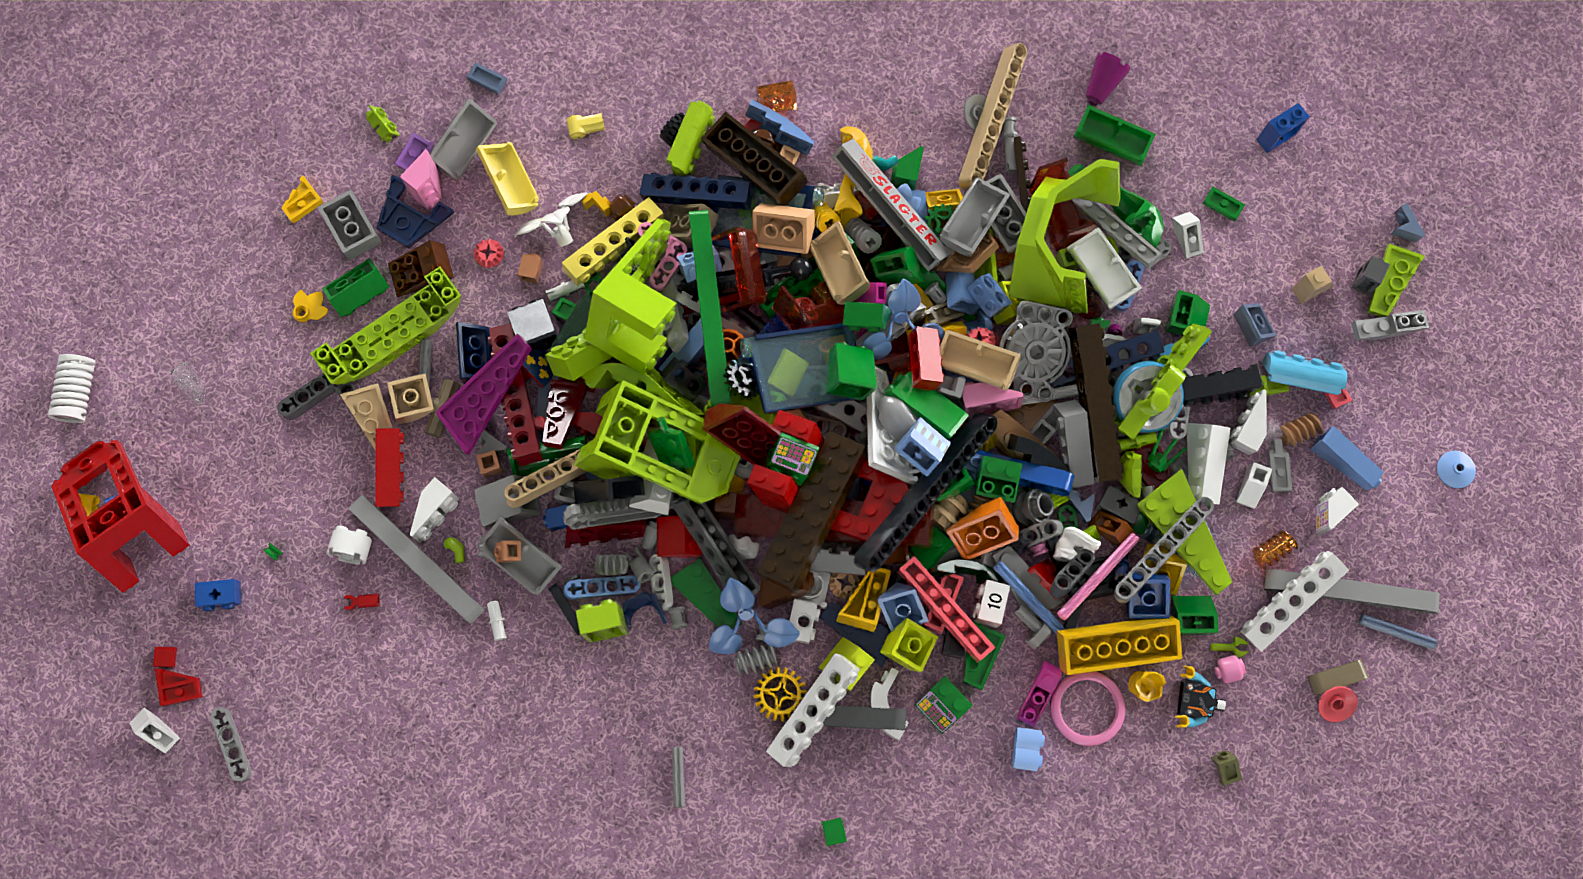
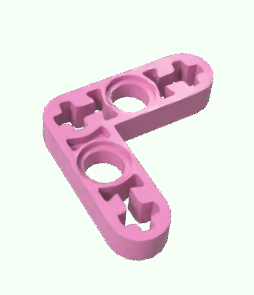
M644 222L639 226V237L644 234L643 229L647 230L652 225L651 223ZM672 235L668 239V247L664 252L665 256L650 278L652 288L657 291L664 290L680 267L678 261H676L678 260L677 257L687 254L686 244ZM681 247L683 253L679 252L675 260L673 258L676 253L675 248L679 249ZM666 262H672L674 268L672 270H665L663 265ZM662 272L664 274L662 278L663 284L659 283L656 285L655 279L658 280Z

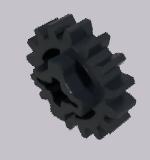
M741 357L737 360H732L724 369L726 373L723 374V377L727 378L724 383L730 385L728 391L733 390L735 397L739 394L741 400L745 397L748 400L757 397L759 392L752 363L748 362V358H745L743 361Z

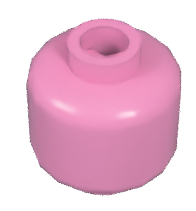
M1235 655L1218 659L1217 667H1214L1217 679L1221 678L1226 684L1240 681L1243 679V674H1246L1242 659H1238Z

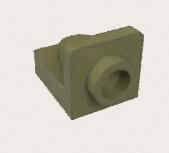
M1221 751L1211 757L1217 766L1220 782L1223 786L1243 780L1238 758L1230 751Z

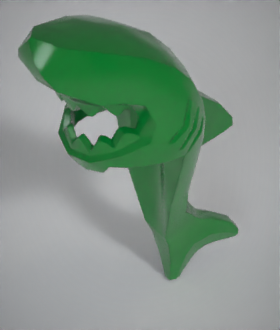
M1120 187L1119 206L1111 205L1125 224L1156 248L1164 228L1160 211L1145 198Z

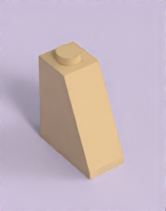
M1320 266L1305 274L1293 286L1292 290L1301 304L1334 286L1324 268Z

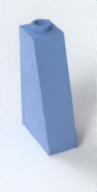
M701 318L688 333L689 340L679 353L674 351L659 368L661 371L674 357L679 361L684 359L691 365L690 369L705 353ZM677 369L674 372V376L679 375L681 373V369Z
M1334 426L1320 434L1310 450L1366 491L1371 488L1375 489L1382 481L1380 477L1384 472Z

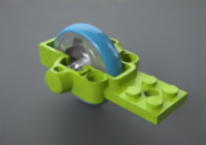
M1196 324L1188 326L1184 330V336L1181 340L1172 346V352L1169 356L1162 355L1159 359H1154L1153 361L1138 362L1121 373L1114 385L1112 403L1116 410L1114 424H1117L1119 432L1134 439L1139 432L1159 431L1176 419L1182 408L1184 398L1182 383L1186 375L1182 371L1212 333L1209 328Z

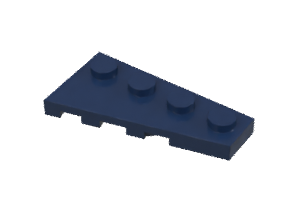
M831 602L819 618L842 637L859 646L875 659L874 662L882 667L888 657L880 653L891 630L877 623L875 632L836 622L838 614L843 607Z

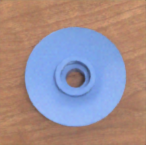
M1447 452L1440 457L1437 463V473L1442 482L1449 487L1464 488L1474 480L1476 473L1475 465L1472 459L1463 452ZM1457 465L1461 467V471L1457 470Z

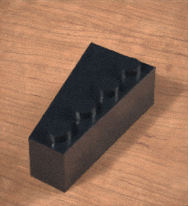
M1258 364L1250 365L1246 370H1242L1241 367L1233 368V370L1227 371L1222 374L1221 370L1210 373L1207 377L1204 374L1185 377L1182 383L1184 407L1194 406L1195 403L1200 402L1202 405H1207L1215 400H1219L1222 403L1230 401L1231 398H1237V400L1247 399L1248 395L1263 386Z

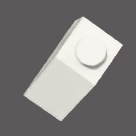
M1190 212L1173 217L1174 233L1186 259L1204 253L1200 220Z
M145 708L130 722L136 735L165 754L180 739L159 717Z

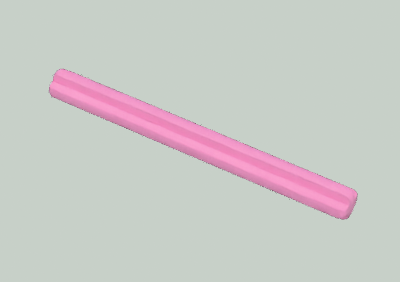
M1131 533L1057 613L1062 620H1066L1138 543L1139 537Z

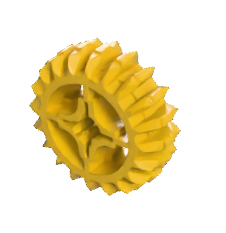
M777 667V674H773V670L769 669V677L765 673L762 674V677L765 679L764 682L760 679L757 680V683L762 686L761 688L754 687L755 691L760 692V694L754 695V699L760 698L761 701H758L755 705H763L760 713L767 710L766 718L774 714L773 721H776L777 715L781 716V721L784 722V715H788V718L791 717V712L796 710L800 701L804 698L801 697V694H807V690L800 689L805 686V682L798 684L801 676L799 675L794 679V670L788 675V668H784V673H780V667ZM781 678L777 688H765L770 681ZM787 680L794 684L797 695L786 690ZM783 684V693L786 692L787 696L782 697L778 704V696H775V692H779ZM764 694L774 697V709L767 705ZM783 701H796L789 709L780 711Z

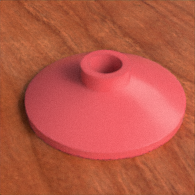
M1338 686L1331 688L1321 696L1318 703V711L1327 721H1344L1355 712L1358 705L1357 696L1348 687Z

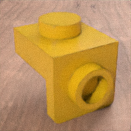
M596 190L593 193L587 194L582 200L585 210H588L595 204L605 217L611 213L609 210V200L605 196L602 198Z

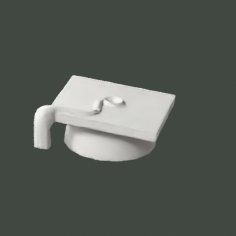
M810 571L814 573V585L811 593L797 599L816 603L825 610L827 608L825 599L831 573Z

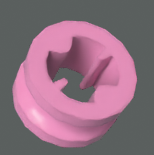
M1046 542L1029 548L1034 553L1033 557L1049 551V548L1045 547Z

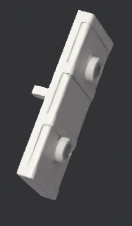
M1099 227L1067 247L1068 252L1077 262L1082 272L1086 273V277L1106 303L1109 310L1142 289Z

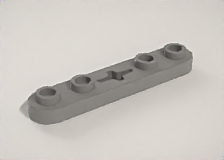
M682 291L680 294L677 292L674 300L700 313L699 300L696 303L691 300L693 296ZM721 317L723 327L738 331L745 339L755 337L754 330L746 326L742 329L739 327L740 323L732 318L726 320Z

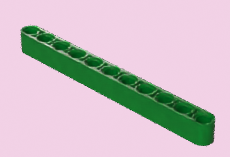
M708 210L689 211L711 408L718 404L731 405L730 391H728L729 385L724 383L727 378L723 377V374L726 373L724 369L727 367L709 213Z

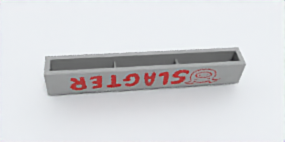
M854 138L842 144L831 157L906 246L913 245L917 259L928 272L951 254Z

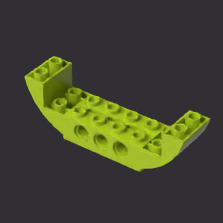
M440 266L424 276L429 285L333 349L326 342L310 353L331 384L353 382L378 372L421 343L422 339H427L436 333L456 311L462 296Z
M607 363L601 364L582 375L586 385L590 388L612 389L616 382L620 383L624 380L701 418L705 416L696 405L664 381L655 368L652 370L648 369L643 375L626 364ZM684 433L693 459L696 461L702 441ZM693 467L685 468L687 475L690 476Z

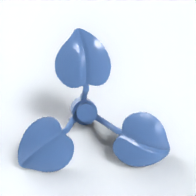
M902 279L898 287L890 294L888 305L891 309L892 317L889 318L887 337L881 331L879 333L874 332L867 336L860 344V346L873 350L874 360L882 359L890 353L892 345L888 340L891 339L893 322L902 324L906 321L912 330L915 328L906 312L915 311L921 302L920 294L914 285ZM930 323L923 326L925 328L938 329V336L942 343L945 332L940 325Z
M729 578L721 593L720 603L727 611H738L736 625L733 630L727 625L716 628L710 637L709 648L713 653L719 654L737 652L742 646V637L736 633L740 621H748L752 617L756 619L762 631L766 632L764 635L765 643L773 647H784L793 643L799 637L800 632L790 621L784 618L772 619L767 624V628H765L757 612L754 611V595L751 590L741 582Z

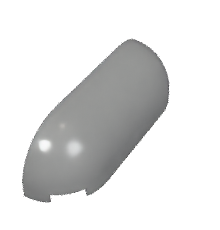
M882 397L876 404L880 414L878 416L879 421L897 443L918 420L908 406L896 397Z

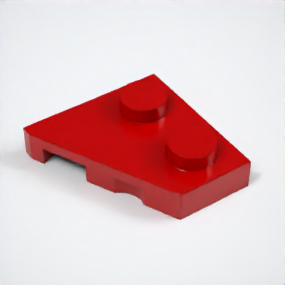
M1046 559L1032 566L1027 571L1030 575L1035 573L1042 580L1039 581V584L1050 593V586L1058 573L1056 566L1049 559Z
M155 668L160 707L203 698L200 678Z

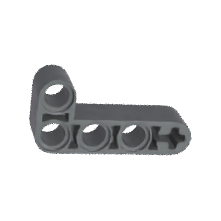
M322 373L280 401L277 410L284 418L294 420L335 392L341 397L340 394H343L347 389H351V391L357 389L352 382L331 384L325 374ZM320 385H325L322 391H318ZM308 395V400L302 402V398Z

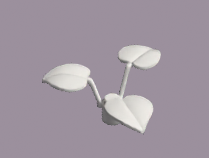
M588 192L574 194L565 198L558 205L562 208L542 218L526 222L517 230L514 237L516 238L517 235L531 232L537 227L543 226L551 234L552 238H556L560 247L570 244L573 239L568 231L570 230L566 216L570 210L568 206L579 202ZM545 223L556 224V227L553 228L554 232Z

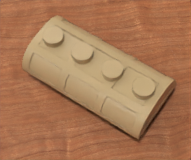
M839 221L814 240H811L809 248L837 304L843 305L845 302H853L869 289L870 283Z
M946 330L940 345L942 369L1006 391L1009 389L1020 361V354L950 330Z

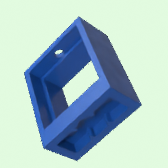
M1297 103L1270 120L1256 140L1266 153H1269L1296 136L1310 116L1300 103Z

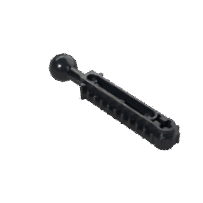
M797 257L787 266L772 268L770 262L716 272L718 295L775 285V279L790 276L798 281H804L811 276L813 265L809 259ZM685 278L680 280L678 292L682 293L684 291L693 296L691 300L699 299L697 280L688 283Z

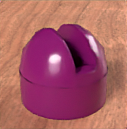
M1111 324L1107 329V334L1122 336V328L1118 324Z

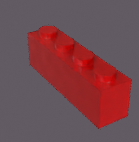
M375 428V507L400 506V503H404V491H400V483H404V472H400V464H404V452H400V444H404V433H400V428Z

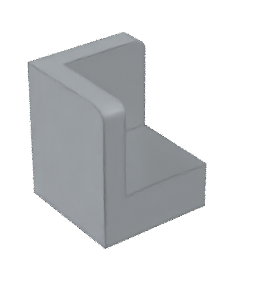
M944 375L943 382L935 390L944 397L953 400L959 399L962 396L966 379L960 377L951 378Z

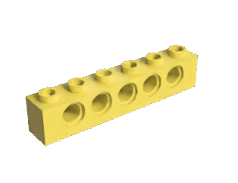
M648 197L562 262L563 271L577 286L580 283L587 282L592 274L600 272L605 267V264L619 257V253L626 247V237L634 241L640 239L638 228L642 223L639 220L645 219L653 224L657 218L663 219V212ZM626 230H632V231H633V232L630 233V234L625 233ZM611 241H618L619 243L616 244V245H613V244H611L610 242H611ZM599 251L604 253L601 256L596 255ZM584 262H587V263L590 264V265L587 266V267L581 266V264L584 263Z

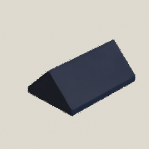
M456 322L459 378L464 384L492 358V350L487 338L490 336V327Z

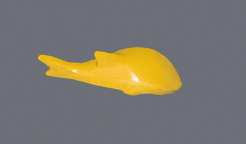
M846 126L841 128L840 137L842 144L854 138L872 160L873 152L866 135L856 127ZM846 173L840 187V194L834 212L838 213L845 209H850L862 215V206L854 196L856 185Z

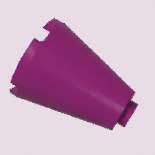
M1099 52L1094 62L1086 92L1087 102L1094 106L1102 104L1129 73L1130 66L1127 63L1125 65L1120 63L1122 59L1113 54L1103 52L1101 55Z

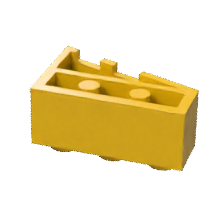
M879 568L876 572L868 571L838 614L836 622L875 632L881 612L877 598L886 591L891 571Z

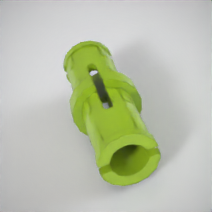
M1155 432L1136 435L1134 439L1128 437L1117 440V443L1120 444L1122 452L1133 448L1140 449L1141 446L1157 443V437Z

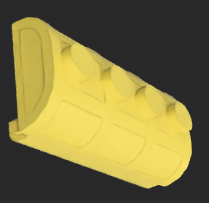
M507 142L506 144L477 146L476 152L506 214L520 215L534 210L538 206L539 197L513 144Z

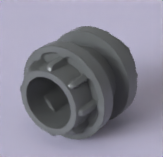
M1040 489L1020 493L1016 496L1015 503H1012L1014 518L1024 526H1032L1049 520L1054 509L1052 498L1048 493Z

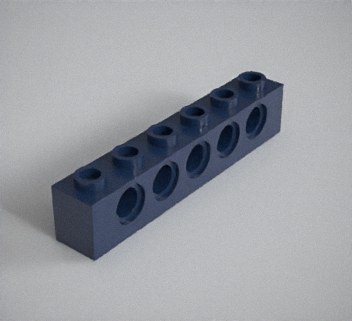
M650 173L643 174L639 195L643 200L649 197L654 203L678 205L704 204L707 207L750 210L754 188L745 179L735 181L728 178L713 179L707 176L695 178L691 175L680 177L675 174H668L666 176Z
M1158 330L1105 346L1107 356L1110 358V363L1107 366L1113 372L1124 369L1123 365L1130 363L1133 365L1142 362L1141 359L1149 357V360L1160 358V354L1165 352ZM1141 343L1147 347V351L1143 355L1137 351V347ZM1122 349L1128 351L1129 356L1126 360L1119 358V352ZM1070 357L1067 366L1073 369V375L1067 378L1062 373L1059 378L1051 383L1052 387L1068 386L1067 382L1073 380L1076 383L1072 357Z

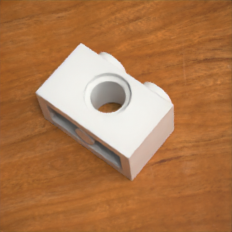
M794 599L790 622L800 632L795 642L809 644L810 640L814 641L816 629L812 627L814 621H818L820 614L816 603ZM805 617L809 620V625L801 627L798 624V620Z

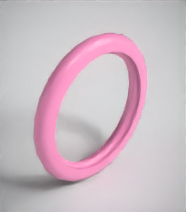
M1097 671L1067 675L1056 686L1051 697L1050 708L1055 726L1063 736L1078 745L1096 746L1108 742L1121 729L1125 719L1126 708L1121 690L1113 680ZM1078 681H1096L1105 686L1113 696L1116 707L1115 717L1112 724L1103 733L1094 736L1080 735L1071 730L1063 720L1060 709L1062 696L1068 687Z

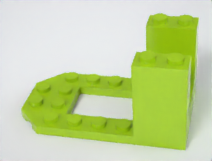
M658 218L593 291L584 340L643 375L648 369L652 370L658 357H662L665 354L667 338L661 334L665 329V324L667 322L671 323L676 315L674 311L676 303L644 284L645 279L651 277L654 273L659 258L668 247L667 240L671 235L669 231L671 223L665 219L661 220ZM639 265L638 269L630 276L633 266Z
M624 380L602 395L595 412L603 416L595 438L581 447L574 466L603 479L617 478L629 471L698 504L727 493L740 456L702 430L703 418ZM660 417H665L668 426L676 430H682L683 433L702 441L690 476L638 452L651 418L657 420Z

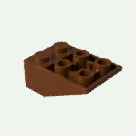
M432 240L388 263L397 297L418 292L429 285L424 276L439 266L450 280L454 278L445 244Z

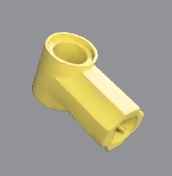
M602 114L586 117L574 115L566 119L571 139L583 138L586 134L605 130Z

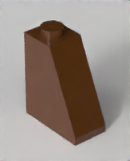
M727 492L713 498L706 504L715 519L736 521L737 493Z
M808 572L797 594L761 578L758 606L764 609H772L811 593L814 585V573Z

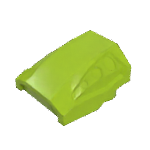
M1126 451L1120 458V462L1124 466V474H1122V479L1118 480L1133 497H1140L1142 488V455L1136 454L1134 451Z

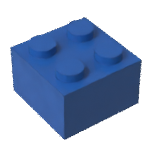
M1139 574L1132 575L1134 581H1142V577ZM1154 574L1126 602V613L1129 618H1170V579L1167 574Z

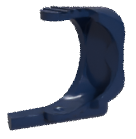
M643 592L623 603V614L629 629L632 628L631 619L633 614L644 606H653L663 623H668L655 593Z

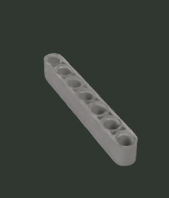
M1199 498L1120 581L1114 590L1116 601L1120 603L1128 602L1207 519L1214 509V503L1210 498ZM1199 505H1206L1208 511L1200 510ZM1186 518L1193 519L1195 521V525H1188L1186 523ZM1173 532H1178V533H1180L1181 536H1182V539H1180V540L1175 539V538L1173 537L1172 533H1173ZM1160 546H1165V547H1167L1168 550H1169V553H1167V554L1161 553L1160 550H1159V547H1160ZM1152 560L1156 566L1149 568L1146 565V561ZM1139 574L1142 577V581H1134L1132 575ZM1119 589H1127L1129 595L1126 597L1120 595Z

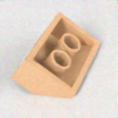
M760 203L753 210V247L808 253L814 232V210Z

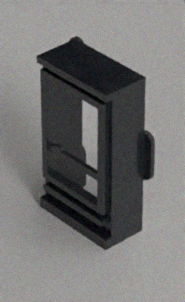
M640 476L573 482L575 497L573 504L588 503V501L593 500L608 502L612 501L613 497L626 499L645 495L644 479Z

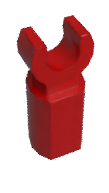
M379 593L358 595L357 597L352 595L344 596V599L352 600L350 606H344V609L349 611L354 610L356 607L369 608L380 606Z

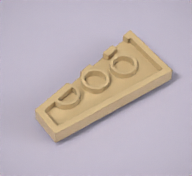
M378 383L340 394L374 449L375 428H392Z

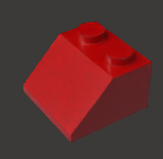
M679 516L657 518V557L695 558L703 555L702 550Z

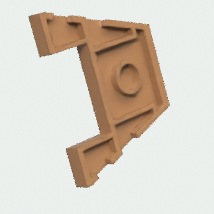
M987 231L972 256H964L954 251L949 258H945L932 270L974 273L999 248V245L989 231Z

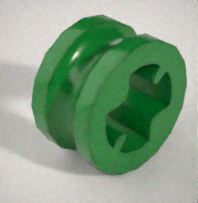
M269 543V547L264 548L263 551L277 561L278 556L283 555V552L272 543Z

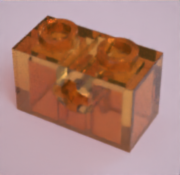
M792 80L756 87L758 103L775 112L796 109V90Z

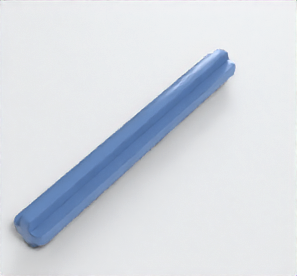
M999 561L995 564L994 570L1056 635L1057 630H1065V627L1003 562Z

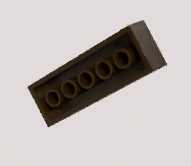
M727 112L700 138L709 151L777 205L787 206L808 183L807 178L799 168Z

